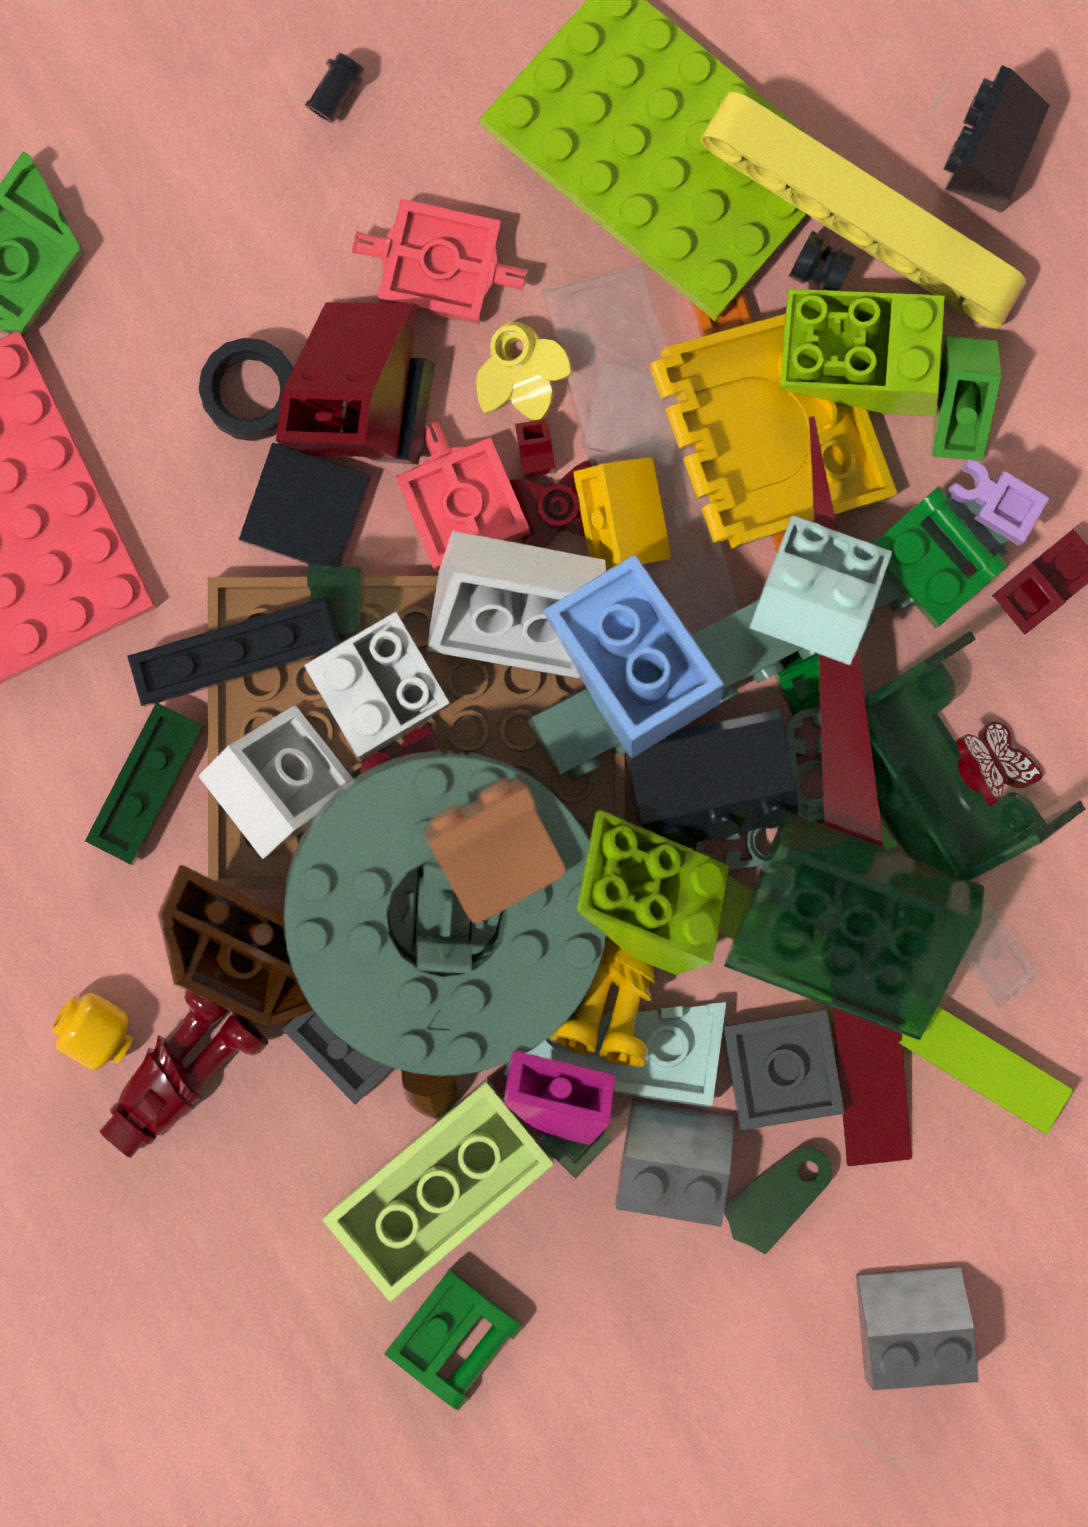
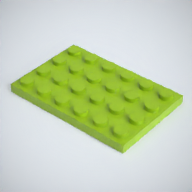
M586 0L480 117L479 125L713 321L720 317L807 217V214L713 155L701 142L704 131L726 93L737 92L753 99L802 132L804 131L646 0Z

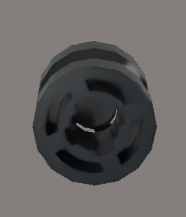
M812 230L789 277L801 284L811 282L817 285L819 290L839 291L858 253L846 247L837 249L828 244L825 236ZM820 260H825L822 268H817Z

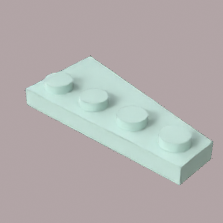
M726 1002L638 1012L635 1036L645 1042L648 1048L647 1062L642 1067L611 1064L599 1058L601 1046L613 1013H608V1015H602L597 1044L593 1056H582L557 1046L549 1038L527 1052V1054L616 1075L613 1093L712 1107ZM510 1062L506 1063V1077H508Z

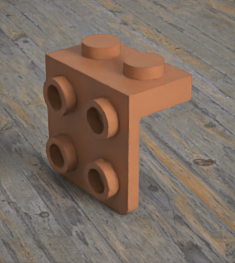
M517 778L511 782L508 779H502L489 785L479 792L480 799L461 809L459 805H456L438 813L431 818V825L421 830L469 919L476 923L483 922L562 878L565 873V866L534 809L537 807L527 787Z

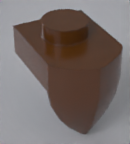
M401 1070L405 1098L409 1105L418 1113L438 1119L451 1108L457 1096L456 1075H427Z

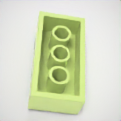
M486 1078L327 1211L322 1220L388 1301L391 1302L554 1165V1158L523 1120L504 1104V1097L490 1080Z

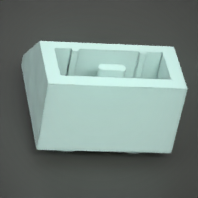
M792 515L764 586L750 628L850 665L868 623L892 551Z

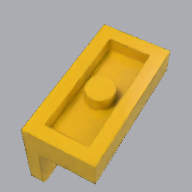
M651 457L604 463L573 472L589 557L605 560L606 572L633 555L637 557L641 564L659 562L671 558L655 465Z

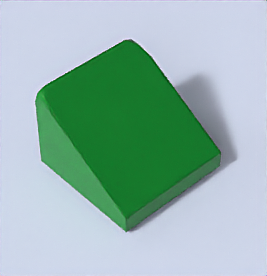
M796 651L781 659L784 670L775 674L774 677L791 714L795 715L799 711L820 705L819 654L815 653L802 660L799 652Z

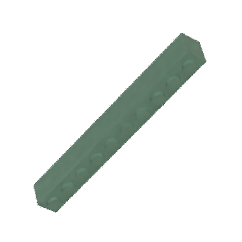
M954 499L947 502L993 555L999 553L1003 556L1011 551L1007 544L1008 539L974 519L981 505L974 501L960 503ZM929 515L920 525L959 570L966 575L962 565L970 560ZM875 539V540H873V541H871V542H869V543H870V544H873L877 539ZM885 572L871 612L889 604L894 613L913 602ZM759 600L690 635L724 684L721 702L739 694L735 683L750 675H753L758 684L783 671L784 667L780 660L796 651L799 652L802 660L816 653L751 629L750 625ZM872 613L866 627L876 622ZM588 689L537 714L527 721L556 777L568 771L572 780L601 766L596 756L612 747H615L619 756L625 753L624 747L602 716Z

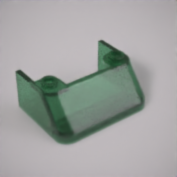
M971 631L865 697L880 814L921 878L930 887L942 892L951 891L1041 844L1085 810L1082 802L1078 801L1043 819L1035 805L1027 797L1016 792L1003 794L1000 801L990 807L981 792L971 790L962 780L958 770V760L961 754L957 749L955 740L937 713L948 707L955 696L954 681L942 661L976 640Z

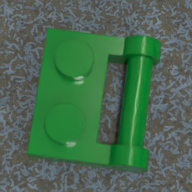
M940 486L932 490L873 543L875 546L892 551L885 572L935 628L941 626L1009 565L999 553L993 555L946 502L949 496ZM929 515L977 568L968 578L920 525Z
M449 1268L387 1348L384 1355L449 1406L459 1411L469 1399L467 1391L506 1340L509 1337L515 1339L524 1326L511 1313L498 1306ZM482 1316L492 1326L450 1380L445 1378L438 1372L479 1317Z

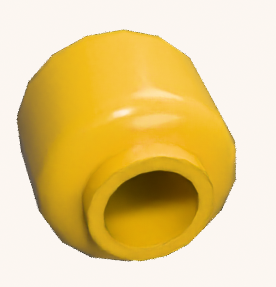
M86 993L79 999L71 996L62 1007L51 1028V1032L56 1035V1049L70 1059L94 1071L104 1067L109 1060L118 1064L127 1053L133 1041V1037L126 1033L129 1027L128 1014L94 993Z

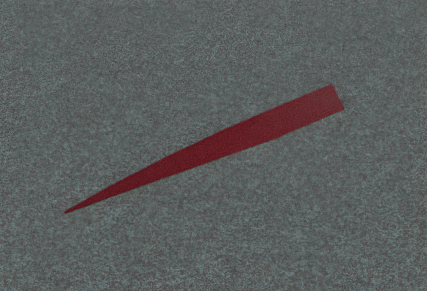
M814 416L809 417L814 523L838 532L816 420ZM857 650L850 665L819 654L829 968L839 1082L844 1108L842 1116L846 1162L848 1166L910 1160L912 1158L903 1045L898 1043L902 1041L896 961L881 816L861 669Z

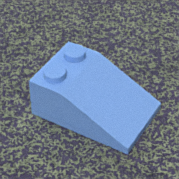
M635 555L544 609L545 616L602 716L631 759L721 703L723 682Z

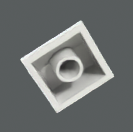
M296 705L230 744L198 776L262 859L307 829L323 805L338 790L353 780Z

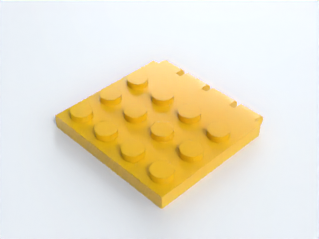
M786 314L667 346L660 352L662 359L648 365L661 400L676 397L678 401L677 404L665 409L678 448L685 449L694 446L696 453L683 458L696 497L700 499L712 495L714 499L713 503L701 508L713 543L728 539L732 549L785 533L792 515L814 523L809 417L814 416L816 420L835 517L890 500L898 495L866 409L780 389Z

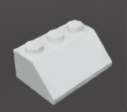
M452 531L439 569L427 651L579 678L580 675L545 616L544 609L606 572L605 560Z

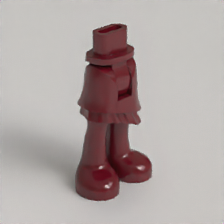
M186 990L184 998L190 1007L188 1014L168 1041L158 1035L155 1049L148 1048L143 1062L125 1085L118 1102L110 1108L113 1116L100 1129L101 1135L129 1158L144 1143L152 1144L156 1136L168 1130L186 1113L195 1109V1103L202 1099L199 1091L231 1056L238 1051L253 1056L259 1054L269 1044L265 1036L249 1019L233 1012L206 1048L187 1068H184L181 1061L208 1029L228 1012V1009Z

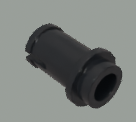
M338 53L334 60H327L326 65L329 69L310 100H307L305 104L310 111L330 123H334L336 120V115L354 86H361L363 83L360 76L364 72V68L342 53Z

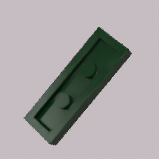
M159 703L155 704L85 842L130 865H134L205 726Z

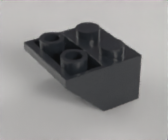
M1001 65L993 81L986 78L983 79L963 120V124L971 126V128L963 126L943 170L952 173L945 188L946 190L1001 213L1013 195L1050 107L1011 68Z

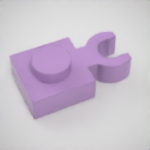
M967 460L960 469L973 477L974 488L966 490L961 485L954 483L949 487L948 494L960 503L974 501L981 505L974 519L1014 544L1021 545L1029 535L1049 497L1006 471L999 474L996 481L993 482L989 479L988 471L981 463Z

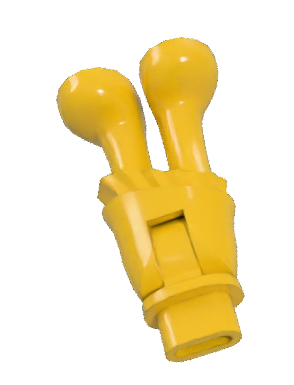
M606 936L599 967L588 991L579 1004L574 1018L567 1019L549 1037L550 1041L570 1052L582 1056H593L607 995L611 984L614 983L619 989L599 1058L605 1062L622 1066L642 1067L646 1065L648 1048L645 1042L635 1036V1027L640 1001H652L649 987L655 985V966L633 958Z

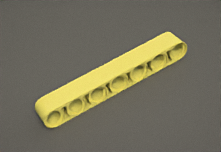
M737 92L726 93L701 137L703 146L713 155L929 293L945 295V303L983 326L994 329L1001 328L1026 284L1025 277L1013 266L743 94Z

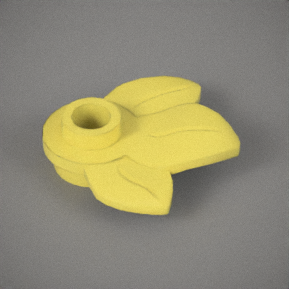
M520 322L507 323L500 327L493 335L490 343L491 357L482 365L477 373L476 390L479 405L482 411L488 414L511 401L513 406L526 417L532 420L544 419L553 403L554 390L552 381L565 379L572 374L570 359L560 344L553 340L539 339L537 333L530 326ZM521 340L524 345L523 352L520 356L513 358L511 347L516 341Z

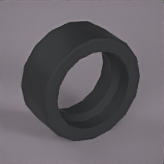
M241 338L226 342L209 356L201 370L198 390L203 408L221 431L235 439L258 441L273 437L277 434L282 391L293 370V366L279 348L264 340ZM245 360L260 361L271 367L277 375L280 384L279 399L274 408L265 416L253 420L241 419L229 413L222 404L219 394L221 379L225 372L234 364Z

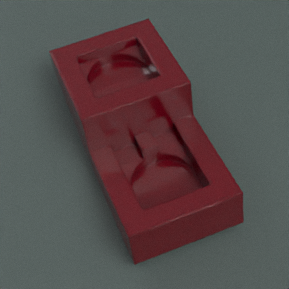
M1072 529L992 595L1024 635L1088 584V545Z

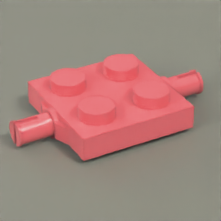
M406 199L400 200L395 224L386 238L363 234L357 231L352 247V253L363 254L381 258L384 273L378 295L379 303H414L418 305L417 311L478 325L485 297L492 289L493 284L523 291L528 270L498 264L496 248L501 231L500 220Z
M440 422L431 423L438 442L434 441L428 424L425 425L423 437L431 456L419 467L395 476L435 574L439 572L452 531L509 542L531 534L491 437L467 447L450 448Z

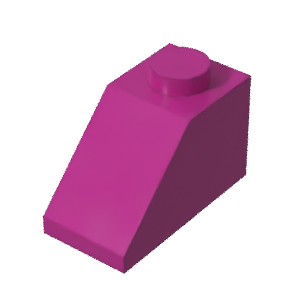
M514 1050L510 1059L504 1104L541 1134L590 1145L609 1125L616 1075Z

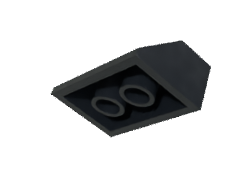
M780 709L676 731L632 759L625 750L633 804L639 827L680 845L709 839L722 840L737 833L760 828H777L785 823L799 820L797 789Z

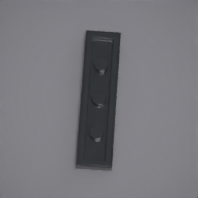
M324 597L131 654L127 657L140 704L146 707L323 655L340 645L342 640L330 598Z

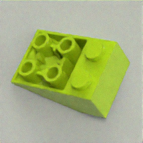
M788 289L780 389L882 414L936 417L945 295Z
M599 810L595 814L577 912L633 958L678 975L713 963L729 865Z

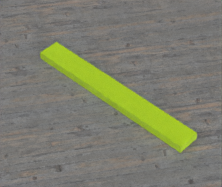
M727 875L718 931L832 1002L828 937ZM897 981L902 1041L898 1043L1047 1135L1074 1090Z

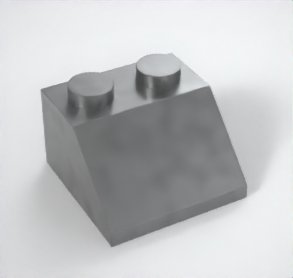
M632 1099L615 1198L616 1209L722 1227L731 1170L735 1117Z
M960 1266L856 1274L864 1378L872 1390L979 1382L974 1325Z

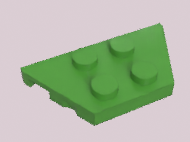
M23 151L0 183V332L8 334L15 332L25 336L84 252L30 155Z

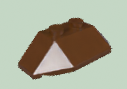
M180 865L158 912L174 985L264 1027H270L313 1011L314 1009L301 990L292 968L287 950L284 915L203 874Z

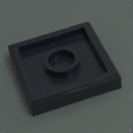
M272 442L239 541L338 575L371 477L368 474Z

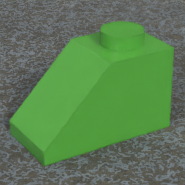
M946 336L940 364L937 416L934 417L933 457L983 461L1002 376L998 340Z

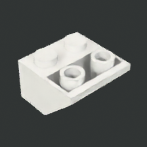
M396 612L304 665L355 754L361 760L405 736L450 704Z

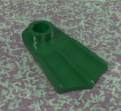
M813 1147L799 1148L728 1199L725 1203L724 1214L729 1222L733 1239L747 1244L763 1254L768 1253L830 1183L832 1166L828 1157L822 1151ZM805 1161H811L818 1167L817 1174L811 1179H803L798 1174L799 1166Z

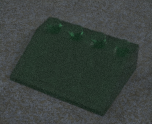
M786 811L759 872L725 959L724 967L920 1040L982 922L984 886Z

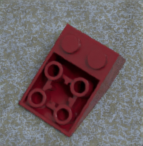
M325 302L283 388L276 441L308 455L397 459L418 305L414 303Z

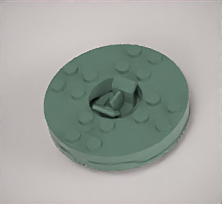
M430 751L395 758L369 769L338 790L323 805L307 827L292 858L286 882L284 924L287 950L301 990L314 1011L340 1039L369 1058L396 1069L427 1075H461L480 1072L510 1062L511 1054L514 1050L523 1053L531 1051L554 1034L578 1007L593 981L603 953L606 935L577 912L590 845L589 839L570 811L548 788L520 769L491 757L475 753H469L468 756H465L460 751L458 754H453L452 751H448L447 754H442L441 751ZM517 778L527 787L537 806L534 809L565 866V873L562 878L483 922L476 923L471 921L464 911L421 830L430 826L431 818L438 813L456 805H459L461 809L480 799L479 792L489 785L502 779H508L511 782Z

